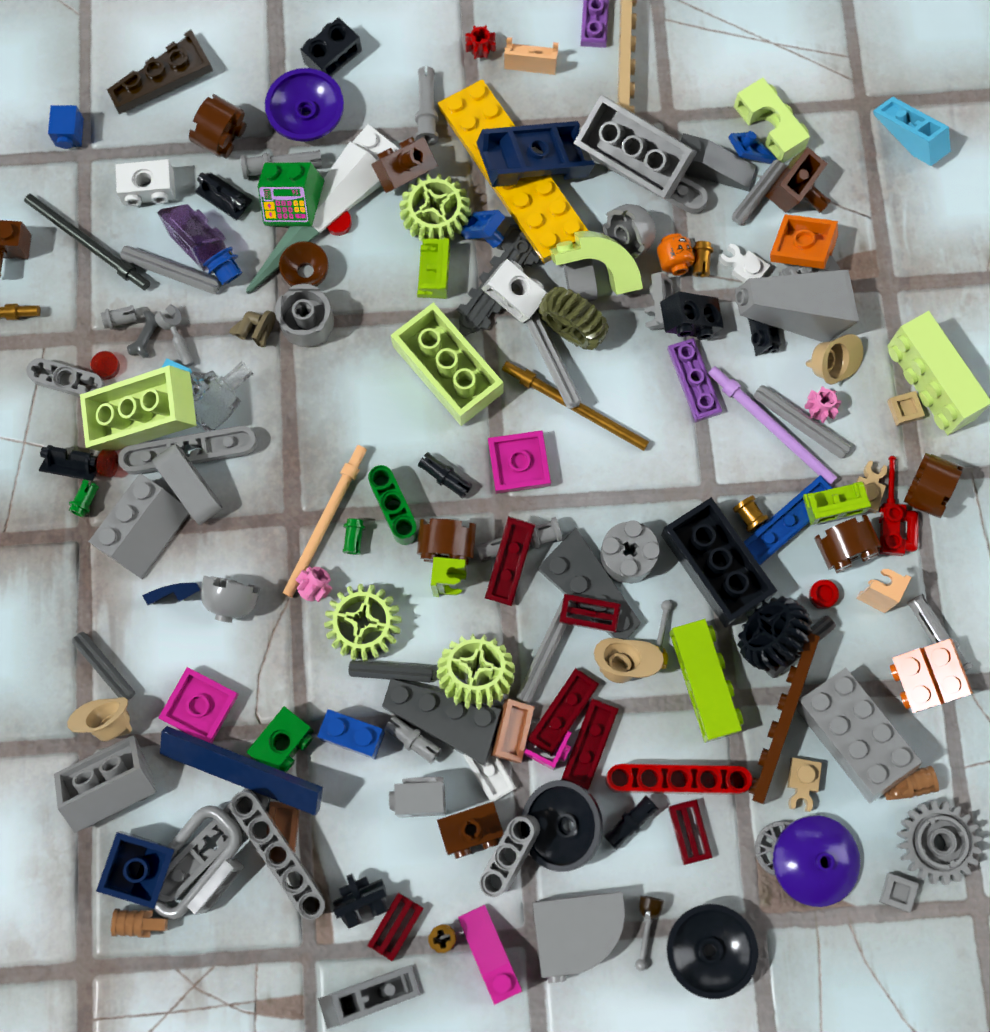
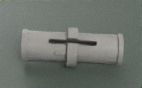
M394 715L391 718L392 722L387 723L384 731L404 743V748L408 751L412 749L432 764L435 761L434 757L439 756L442 748L422 736V731L418 728L414 730Z

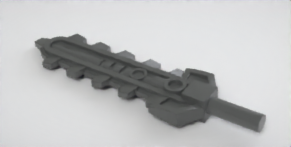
M517 224L510 225L504 234V240L501 242L503 243L501 248L504 252L500 257L494 256L491 259L490 264L493 266L489 273L482 272L479 276L482 282L479 288H471L468 292L471 298L467 305L460 304L456 309L460 314L459 332L464 338L470 333L478 332L480 329L488 330L492 324L488 318L492 313L499 314L503 308L481 289L498 266L506 259L515 261L522 268L525 265L532 267L534 263L537 265L541 260Z

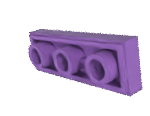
M583 0L581 46L606 48L609 0Z
M691 338L669 345L667 350L695 422L720 415L722 409L695 339ZM695 376L699 381H693L691 377Z

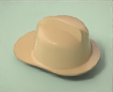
M848 334L833 341L822 342L815 347L812 358L806 362V366L812 368L814 374L823 378L826 383L830 385L836 384L852 376L860 367L864 350L862 341L858 336Z
M607 638L601 640L594 650V659L600 667V672L608 680L615 683H625L634 677L652 676L662 668L664 662L663 654L659 648L644 641Z
M125 697L90 701L70 715L67 726L72 732H90L103 742L130 734L132 727L130 725V715L126 709L128 700Z

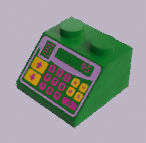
M311 162L264 163L258 183V192L263 224L265 226L313 225L325 180Z

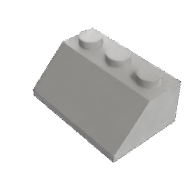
M139 473L88 542L143 579L190 514L180 501Z
M135 735L54 774L58 810L74 833L84 828H89L96 822L110 815L117 814L124 808L138 801H143L156 793L153 775Z

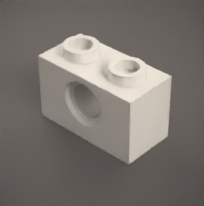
M169 159L115 164L116 190L123 205L139 206L142 203L152 202L164 204L168 201L176 200L174 170ZM150 182L148 186L141 187L143 184Z
M506 259L498 266L481 289L517 320L524 323L537 310L547 292L544 291V286L538 280L530 279L523 273L524 270L518 263ZM512 283L517 284L521 288V295L513 293L511 289Z

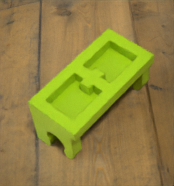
M449 238L423 239V244L420 248L417 297L447 299L450 260Z
M862 481L803 495L811 525L863 514L871 507Z
M433 558L431 577L433 597H439V594L456 596L462 593L461 589H452L449 585H457L460 583V580H466V560Z

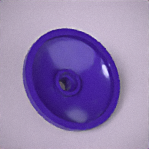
M299 68L284 73L273 82L265 98V112L271 126L283 137L294 141H313L324 137L338 125L344 111L343 94L337 82L328 74L312 68ZM305 112H310V113H311L310 115H307V116H304V115H303Z
M806 816L790 823L779 835L773 851V868L780 886L791 898L804 905L825 907L841 901L854 888L860 872V854L853 836L842 824L824 816ZM823 856H825L828 861L825 867H822L820 864V860Z

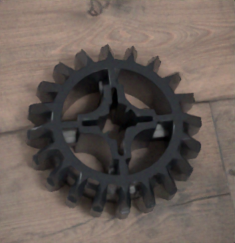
M784 596L778 599L773 597L769 603L764 601L759 609L754 608L755 612L751 616H747L748 621L741 626L743 631L738 635L740 638L738 646L741 649L740 653L743 655V658L754 668L756 667L766 672L771 669L777 671L780 665L787 667L788 661L791 659L796 660L795 656L798 652H803V645L809 643L807 636L813 632L810 628L813 622L802 605L796 600L785 598Z

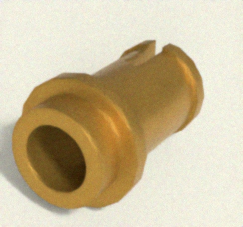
M698 241L692 248L693 253H695L693 276L698 277L700 273V277L710 276V256L714 249L711 247L710 242Z

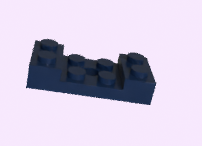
M571 121L482 129L476 143L492 187L517 185L520 178L563 174L564 180L588 177L595 163L594 160H585L581 148L574 144L580 130L579 122ZM532 147H536L538 150L542 151L543 154L536 153L532 149Z

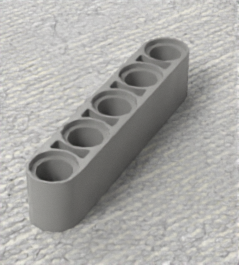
M249 790L237 793L230 803L232 814L299 914L308 920L319 918L325 909L323 894L259 798ZM247 796L252 800L253 808L250 812L243 813L238 810L237 800L239 797ZM263 821L269 825L270 832L266 837H258L254 834L253 826L256 822ZM275 846H280L285 849L286 858L284 861L275 862L270 857V850ZM292 871L299 872L303 877V883L300 886L292 887L287 883L286 876ZM307 897H315L319 900L320 906L316 911L309 912L303 907V901Z

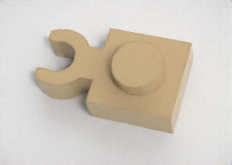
M870 460L864 467L866 478L859 476L856 482H863L871 504L868 511L876 513L886 485L878 482L886 475L887 466L883 465L880 473L876 474L871 470L873 461Z
M791 758L787 788L795 789V794L789 799V809H795L796 801L802 799L805 802V812L812 810L813 801L809 793H817L819 790L822 763Z

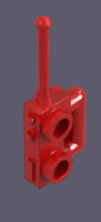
M890 456L888 458L887 503H883L879 507V512H881V517H879V523H881L880 543L882 545L879 551L883 555L903 556L905 551L914 552L918 549L919 514L916 511L906 510V505L895 504V461L897 459L895 456ZM907 521V540L903 539L900 535V522Z

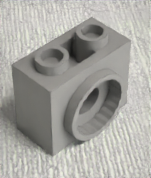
M443 777L402 779V784H394V791H389L390 810L395 811V815L399 818L446 815Z

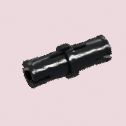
M427 452L424 455L426 458H421L418 467L437 479L436 483L440 486L444 484L463 499L466 496L465 492L468 493L472 484L455 473L452 466L444 465Z
M645 795L633 809L621 816L622 819L604 835V838L617 850L634 832L638 833L645 821L658 811L659 808Z

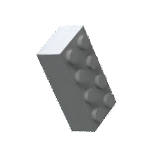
M600 95L574 141L575 145L664 199L671 198L697 154L696 150L603 95Z
M844 668L799 699L796 710L869 804L912 775L920 767L922 761L847 668Z

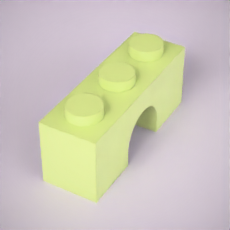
M761 78L737 93L734 108L749 126L759 120H766L774 125L775 129L768 133L764 146L777 160L784 163L806 148L810 138L806 126L798 122L790 106L784 104L778 97L773 85L768 84L764 78Z

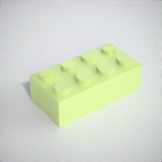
M434 302L391 334L394 349L461 426L504 393V382Z
M930 311L907 322L898 329L887 345L889 355L893 361L899 363L904 371L905 379L909 384L914 385L919 393L921 403L930 409L934 415L936 425L941 430H944L947 436L976 420L990 406V398Z
M170 365L80 394L85 447L88 449L109 453L129 445L139 444L197 426L190 372Z

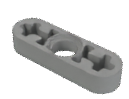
M42 358L32 360L26 370L28 377L36 385L80 397V394L89 392L84 385H80V380L88 385H92L94 382L97 385L96 389L105 387L103 380L95 373ZM44 368L49 374H53L52 379L46 374H40L38 377L35 372ZM63 374H73V381L69 385H60L59 379Z

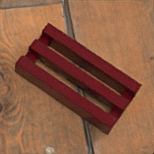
M564 594L559 623L616 633L621 604ZM573 602L612 609L614 613L612 615L568 607V604ZM570 613L612 621V625L569 618L566 615Z
M697 799L668 806L683 865L713 858ZM692 807L704 854L699 855L687 812V808ZM678 810L681 811L693 857L688 858L676 813Z
M398 893L367 946L393 962L424 908ZM399 903H405L382 945L376 944ZM413 908L415 910L393 950L389 952L386 950L409 909Z

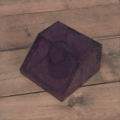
M188 204L163 208L157 212L168 235L203 271L207 269L203 264L209 258L226 249L223 242L226 240L225 236L217 227L212 229L207 224L208 219L199 209L194 211Z

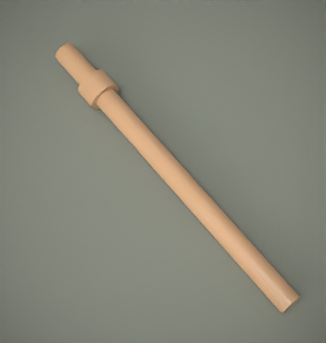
M357 445L349 462L344 464L340 472L342 476L282 592L284 595L293 598L300 584L296 581V578L302 570H307L351 481H355L360 471L358 467L367 451L366 448Z

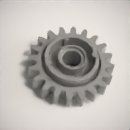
M936 801L929 802V809L924 803L919 804V813L914 810L908 811L912 821L901 820L900 822L907 830L897 832L899 837L905 839V842L898 844L897 848L906 849L907 851L900 859L912 861L907 870L914 871L919 869L918 879H925L929 874L930 884H936L939 877L942 885H949L950 877L953 881L960 882V872L964 875L972 874L967 864H979L972 855L982 853L981 849L974 846V843L981 841L982 837L972 835V832L978 828V825L968 826L967 822L971 815L959 816L961 807L955 806L949 810L950 806L947 801L942 802L940 808ZM937 834L942 836L945 842L944 848L941 851L934 846V837Z

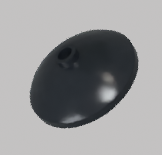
M564 780L548 782L532 793L522 812V815L534 816L540 824L539 835L529 852L531 857L544 868L557 872L573 871L588 863L597 852L603 834L601 811L592 794L581 785ZM570 820L573 822L572 830L568 827ZM521 821L522 836L528 837L530 827L526 822Z
M703 904L687 910L673 924L667 939L666 954L671 972L686 990L699 997L722 999L736 994L751 980L758 963V944L751 926L739 913L726 906ZM708 944L713 945L715 949L712 956H707L704 952V948Z

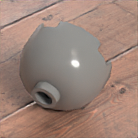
M624 204L607 212V223L603 224L605 235L616 240L630 253L633 259L649 250L655 240L656 229L651 215L643 207Z
M203 576L200 596L205 608L216 614L215 620L232 623L233 618L244 617L253 610L258 600L260 587L251 584L245 586L235 580Z

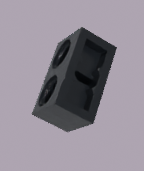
M339 17L332 23L326 24L318 35L308 39L300 49L303 62L308 68L320 70L331 77L362 52L360 37Z
M677 291L660 302L665 333L677 334L678 337L693 336L699 340H706L712 338L714 333L724 328L719 299L716 297Z

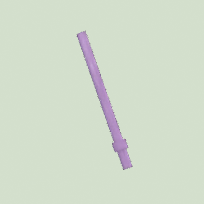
M716 366L708 372V375L723 387L722 391L729 398H735L817 475H821L829 485L837 479L828 468L744 393L737 381L734 379L730 380Z

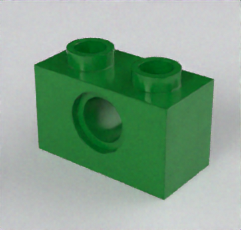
M283 706L246 753L258 762L287 772L294 764L295 760L293 757L298 750L304 751L312 742L314 737L311 734L314 730ZM284 735L288 736L290 739L289 747L279 751L276 747L278 738Z

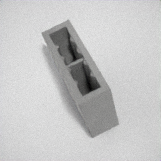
M622 892L532 903L541 978H548V983L566 981V975L581 973L595 967L612 952L621 936L625 915Z

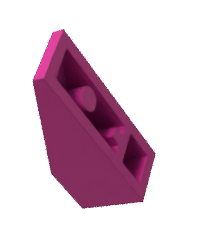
M480 906L459 916V922L494 1005L522 992V988L486 906Z

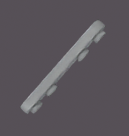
M590 154L591 158L595 162L603 165L604 167L612 170L613 172L623 176L624 178L632 181L633 183L652 192L648 188L644 187L643 185L639 184L638 182L629 178L625 174L621 173L620 171L611 167L607 163ZM683 177L671 198L664 200L686 212L699 213L706 206L708 194L703 187Z
M237 426L140 443L123 448L118 455V463L128 474L136 475L158 471L152 459L175 443L182 450H185V445L190 444L192 448H196L190 452V456H187L192 464L250 454L257 445V438L249 427Z
M251 791L259 798L265 809H267L270 803V798L259 793H256L254 791ZM247 796L239 797L237 808L240 812L248 813L253 808V802ZM229 803L223 811L237 823L243 834L245 831L232 814ZM215 819L171 861L158 900L172 902L180 898L228 845L230 835ZM223 831L224 834L216 841L218 848L216 850L210 848L201 856L200 853L208 844L205 839L207 837L214 838Z

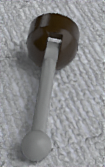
M640 896L639 911L646 920L640 957L635 963L639 971H644L647 968L645 958L651 921L657 918L663 910L664 900L659 898Z

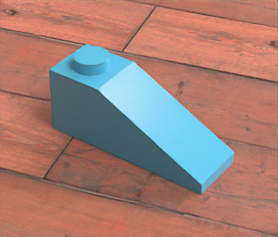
M891 97L873 110V115L907 151L924 163L932 166L951 152L949 127L897 98Z

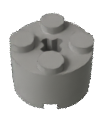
M297 284L290 287L289 291L283 296L281 295L277 300L275 308L276 318L288 342L301 347H311L323 344L328 340L334 326V316L328 298L319 288L310 284Z
M631 520L619 523L612 527L604 537L600 551L601 565L614 581L629 584L638 583L652 572L659 556V544L654 533L638 521ZM625 549L628 551L633 550L635 552L634 555L629 554L625 556Z

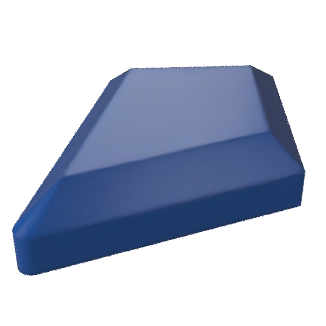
M752 131L731 133L728 137L740 158L769 164L777 160Z

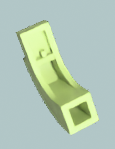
M593 231L574 232L576 243L564 241L556 244V248L550 249L551 259L556 266L583 259H596L603 262L608 270L611 289L616 295L643 289L640 271L633 257L616 240L605 234Z

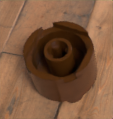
M212 94L213 99L207 97L196 112L193 122L197 123L195 131L190 129L189 140L210 153L227 159L233 150V140L236 136L240 138L245 132L247 126L243 122L245 113L241 108Z
M925 453L903 502L908 503V506L941 519L964 467L934 454Z
M862 515L861 522H857L855 517L825 530L827 536L823 539L819 535L814 537L828 569H834L836 574L851 568V562L861 558L865 562L879 555L878 549L882 547L867 515Z
M432 518L429 524H427L425 519H420L417 554L421 555L420 559H424V562L433 563L434 557L463 559L466 560V565H468L469 560H472L474 557L476 524L469 522V528L462 526V521Z

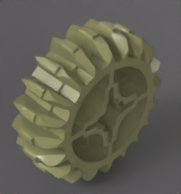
M554 287L542 298V302L539 305L542 319L553 329V332L558 333L568 342L573 343L576 347L580 346L582 349L593 350L606 338L605 335L608 333L609 328L606 318L602 316L601 311L595 308V305L589 303L579 293L576 294L571 289H565L564 287Z

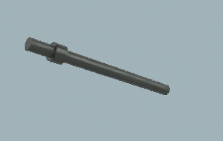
M28 194L25 197V203L116 269L120 277L126 281H132L142 290L148 289L150 281L137 273L133 265L127 261H121L32 194Z

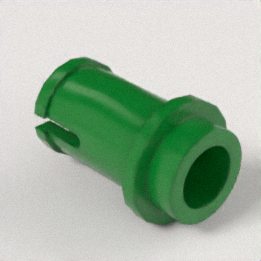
M83 480L74 500L69 502V511L79 517L89 514V506L99 490V486L94 483L89 485V481Z
M349 518L347 523L343 525V528L346 529L343 553L351 555L361 554L362 531L366 529L363 526V520Z

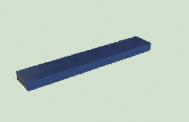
M166 726L161 731V755L314 816L319 812L323 792L322 786L169 726Z

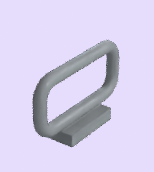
M209 805L200 808L167 846L175 849L174 857L202 822L209 817L214 818L230 835L228 845L176 907H169L165 902L157 901L154 910L166 919L174 920L181 918L189 910L195 915L207 913L245 867L237 859H232L241 846V829L225 811L217 806Z

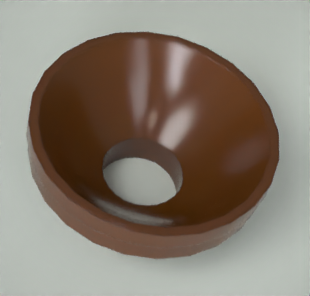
M312 242L294 243L287 247L280 257L279 269L281 275L291 287L297 284H310L317 287L325 280L328 274L329 265L326 253L321 247ZM304 265H309L314 269V272L310 277L303 278L298 274L299 269Z

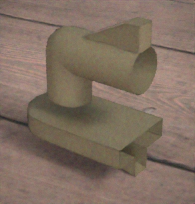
M269 310L265 311L263 315L248 311L244 314L242 320L230 329L229 333L246 340L252 326L256 325L257 327L251 338L258 346L264 347L274 327L276 315Z

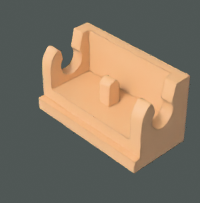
M507 37V45L504 52V69L555 75L559 43L553 42V48L512 44V38Z
M882 569L880 571L882 575L888 576L891 579L890 583L886 585L878 580L868 581L869 586L864 591H860L856 599L883 613L897 605L911 577L908 575L902 576L890 569Z

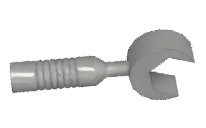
M170 304L165 310L171 318H165L161 311H159L155 315V320L161 328L172 331L173 343L185 367H189L194 364V361L183 336L178 334L176 326L181 322V313L174 305Z

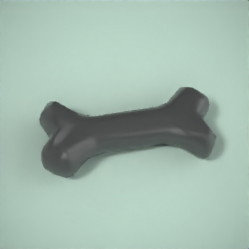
M150 311L144 312L146 324L138 339L127 346L129 355L139 354L143 358L149 357L147 344L155 329L159 326L155 320L156 314Z

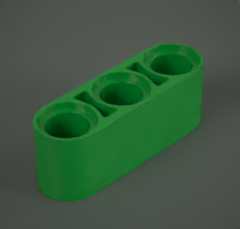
M384 465L375 466L370 470L368 480L392 535L401 545L412 544L418 537V530L400 487L390 468ZM380 476L389 478L388 483L383 486L376 485L375 480ZM397 500L401 503L398 509L392 511L386 508L388 502ZM406 524L412 527V531L408 535H400L397 532L401 525Z

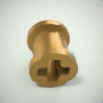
M754 495L744 499L732 509L734 513H739L746 523V530L748 532L760 527L769 519L767 515H763L754 502L756 499Z
M448 925L434 927L428 936L430 947L438 953L450 951L456 942L455 931ZM439 930H443L445 935L450 934L451 940L446 942V947H442L441 943H435L434 938L439 935Z

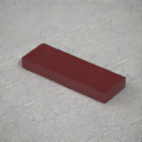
M508 516L485 599L512 606L536 524Z
M575 668L527 741L549 756H552L599 686V683Z
M593 698L591 699L561 780L577 783L586 790H589L619 710L618 708Z

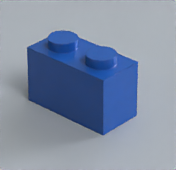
M328 709L317 737L322 741L375 760L385 731L382 728Z

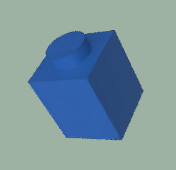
M50 105L48 135L54 145L63 149L82 147L84 118L77 105Z

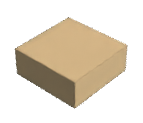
M916 391L891 397L887 401L896 426L918 421L925 417Z

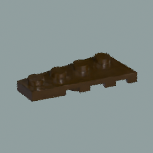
M191 29L184 34L185 38L177 44L172 42L165 47L166 52L158 58L151 57L147 60L144 68L140 71L130 72L107 89L119 114L213 71L209 60Z

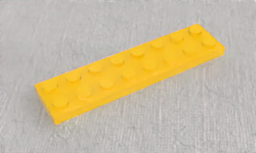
M481 79L438 102V109L491 185L476 142L482 129L514 127L515 125L486 83ZM550 175L520 178L517 185L492 187L544 264L552 260L550 249L556 248V244L564 241L576 243L574 232L588 231Z

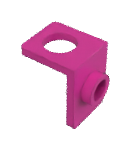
M567 731L553 762L528 749L525 750L524 755L554 770L558 760L564 762L571 749L567 742L572 732Z

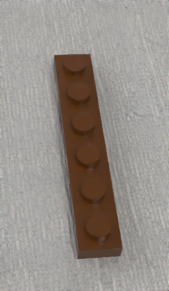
M814 634L807 636L809 643L804 644L802 647L803 652H798L797 654L801 656L798 666L791 665L786 682L791 683L788 694H781L777 710L782 711L779 722L772 721L767 736L772 738L769 750L763 748L758 765L763 766L760 777H753L752 785L748 793L753 794L752 801L764 804L820 636Z

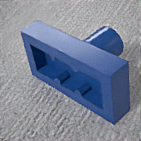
M499 210L473 212L468 218V225L462 226L463 231L460 235L464 239L484 238L492 248H495L504 240V236L497 228L505 219V216Z

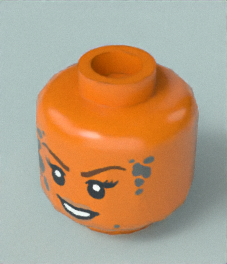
M679 233L665 236L657 247L662 270L667 273H673L674 276L687 273L689 271L688 268L695 262L690 240Z

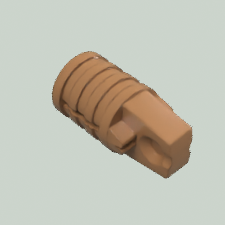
M933 767L918 768L912 775L884 794L886 800L913 798L914 796L938 792L939 784Z
M115 908L111 921L112 936L128 935L131 937L137 936L138 938H150L151 931H167L168 919L153 918V910L129 911Z

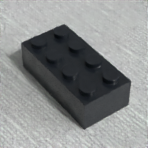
M712 497L664 527L661 536L725 628L760 606L764 601L766 602L772 598L777 592L773 583Z

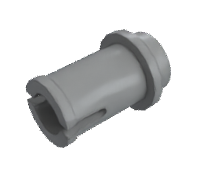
M133 305L112 311L105 309L106 312L101 313L105 329L110 328L113 330L114 326L137 322Z

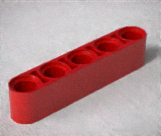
M617 764L609 769L605 781L607 787L617 793L737 795L750 788L752 776L746 768L741 766ZM650 771L655 775L656 784L653 787H647L642 783L641 775L643 772ZM613 772H624L627 776V783L621 787L616 786L611 779ZM673 772H680L684 775L685 784L683 787H675L671 783L670 778ZM703 772H708L714 777L715 782L712 788H706L701 784L700 776ZM732 773H738L743 777L744 783L742 788L738 789L731 785L730 776Z

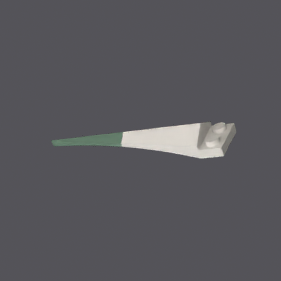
M367 124L354 141L349 142L325 176L313 225L290 226L251 281L246 292L248 294L252 293L279 269L280 257L287 247L297 242H310L344 212L349 211L382 185L371 164L379 160L377 156L379 153L389 148H392L393 152H395L399 148Z

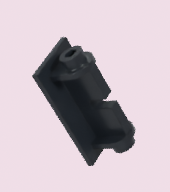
M202 172L197 178L200 186L195 190V193L236 221L252 202V199L211 172L206 174Z
M747 318L749 320L751 342L754 346L755 356L760 355L767 349L769 353L780 351L781 341L778 328L769 327L768 324Z
M52 445L42 447L40 451V456L45 458L39 468L40 472L93 481L102 465V461L98 460V457L94 456L91 452L86 453L72 450L70 455H68L67 449L53 447Z

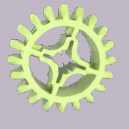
M439 173L436 179H431V176L427 174L425 181L418 177L416 180L417 186L409 183V192H403V201H400L399 204L400 210H402L400 218L404 221V228L406 230L410 229L412 237L419 235L421 243L426 238L444 239L448 237L453 241L455 238L454 232L461 234L463 231L462 226L468 225V217L471 216V209L469 208L471 201L467 197V191L465 188L461 189L459 181L452 183L450 176L442 180ZM424 198L425 203L419 207L420 210L414 212L418 202ZM456 206L457 209L454 215L447 220L446 214L451 211V208Z
M358 584V592L354 593L351 586H348V596L345 597L343 593L338 592L337 596L341 601L339 603L333 600L330 601L329 604L335 611L329 610L325 612L326 617L333 619L324 622L325 628L333 629L326 636L328 639H335L332 643L334 649L342 646L340 651L342 656L347 655L351 650L352 660L357 659L359 652L363 661L368 660V652H372L374 658L377 659L379 658L377 649L381 647L383 652L387 653L389 651L385 644L386 641L391 644L396 643V639L390 634H400L401 632L399 627L393 626V624L402 622L401 617L392 616L399 611L398 605L390 606L394 601L392 596L383 599L385 596L384 589H380L375 595L374 585H370L367 592H365L363 584ZM364 601V603H361L358 611L344 613L351 605ZM373 603L384 610L386 623L372 617L371 607ZM366 615L369 625L366 626L364 624L365 628L360 629L357 620ZM340 622L354 627L353 643L343 637ZM382 631L381 635L374 641L362 644L369 633H379Z
M472 634L470 640H466L461 636L459 644L451 641L449 649H444L442 658L438 660L437 678L439 680V687L441 690H445L447 699L454 697L456 705L464 701L466 709L471 704H476V707L480 710L482 703H486L491 708L493 699L501 702L503 694L509 693L510 685L514 683L513 673H515V665L512 663L511 653H506L505 645L497 646L496 638L488 642L485 634L481 639H476L474 634Z

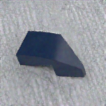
M194 582L179 583L155 589L142 596L147 605H152L172 593L175 594L180 602L201 589Z

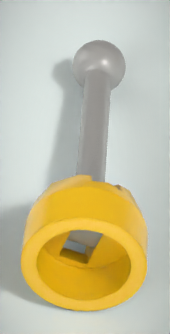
M668 600L663 601L661 604L663 613L656 647L663 654L664 662L661 669H666L668 663V653L662 647L668 612L673 607L672 603Z

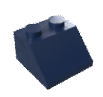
M116 832L96 892L155 909L175 849L130 833Z

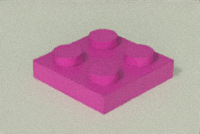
M543 430L488 438L496 494L551 486Z
M187 667L158 718L189 735L212 743L239 694Z

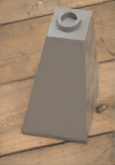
M849 270L749 278L735 290V301L738 305L740 316L820 342L831 341L859 322Z

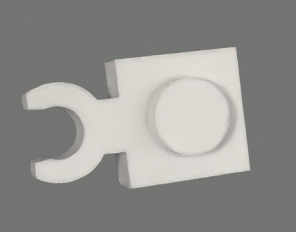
M731 243L727 251L732 253L733 257L729 258L722 254L719 259L722 265L727 267L733 266L732 275L743 283L749 278L763 277L770 268L768 263L749 250L743 256L740 254V249Z

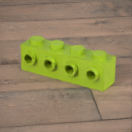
M706 619L672 628L669 634L704 743L742 731L741 725H744L740 709H735L731 698L735 696L734 689L730 680H725L722 671L725 669V662L720 652L716 653L713 643L716 642V635L712 625L708 626Z

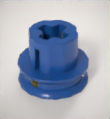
M228 247L218 252L203 264L204 267L209 269V275L215 273L222 286L242 274L241 269L235 262L238 255L233 254V247Z

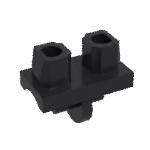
M352 873L346 876L349 884L339 888L342 897L333 901V911L336 918L341 917L349 929L362 922V916L358 909L369 905L373 916H378L388 911L387 893L383 880L380 879L370 884L366 876L356 881Z

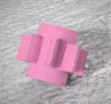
M822 386L818 393L814 390L810 392L804 408L809 409L811 419L821 420L824 423L828 416L832 419L836 417L839 412L837 409L842 401L837 400L835 390L825 389Z
M309 566L306 571L302 570L296 578V581L300 583L297 587L298 593L307 601L317 600L320 602L322 597L326 598L332 590V587L328 585L331 581L330 576L323 568H311Z

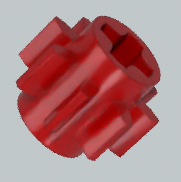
M486 25L484 27L473 26L471 34H465V42H467L465 44L466 52H472L474 59L484 57L488 59L490 51H496L495 32L490 33Z

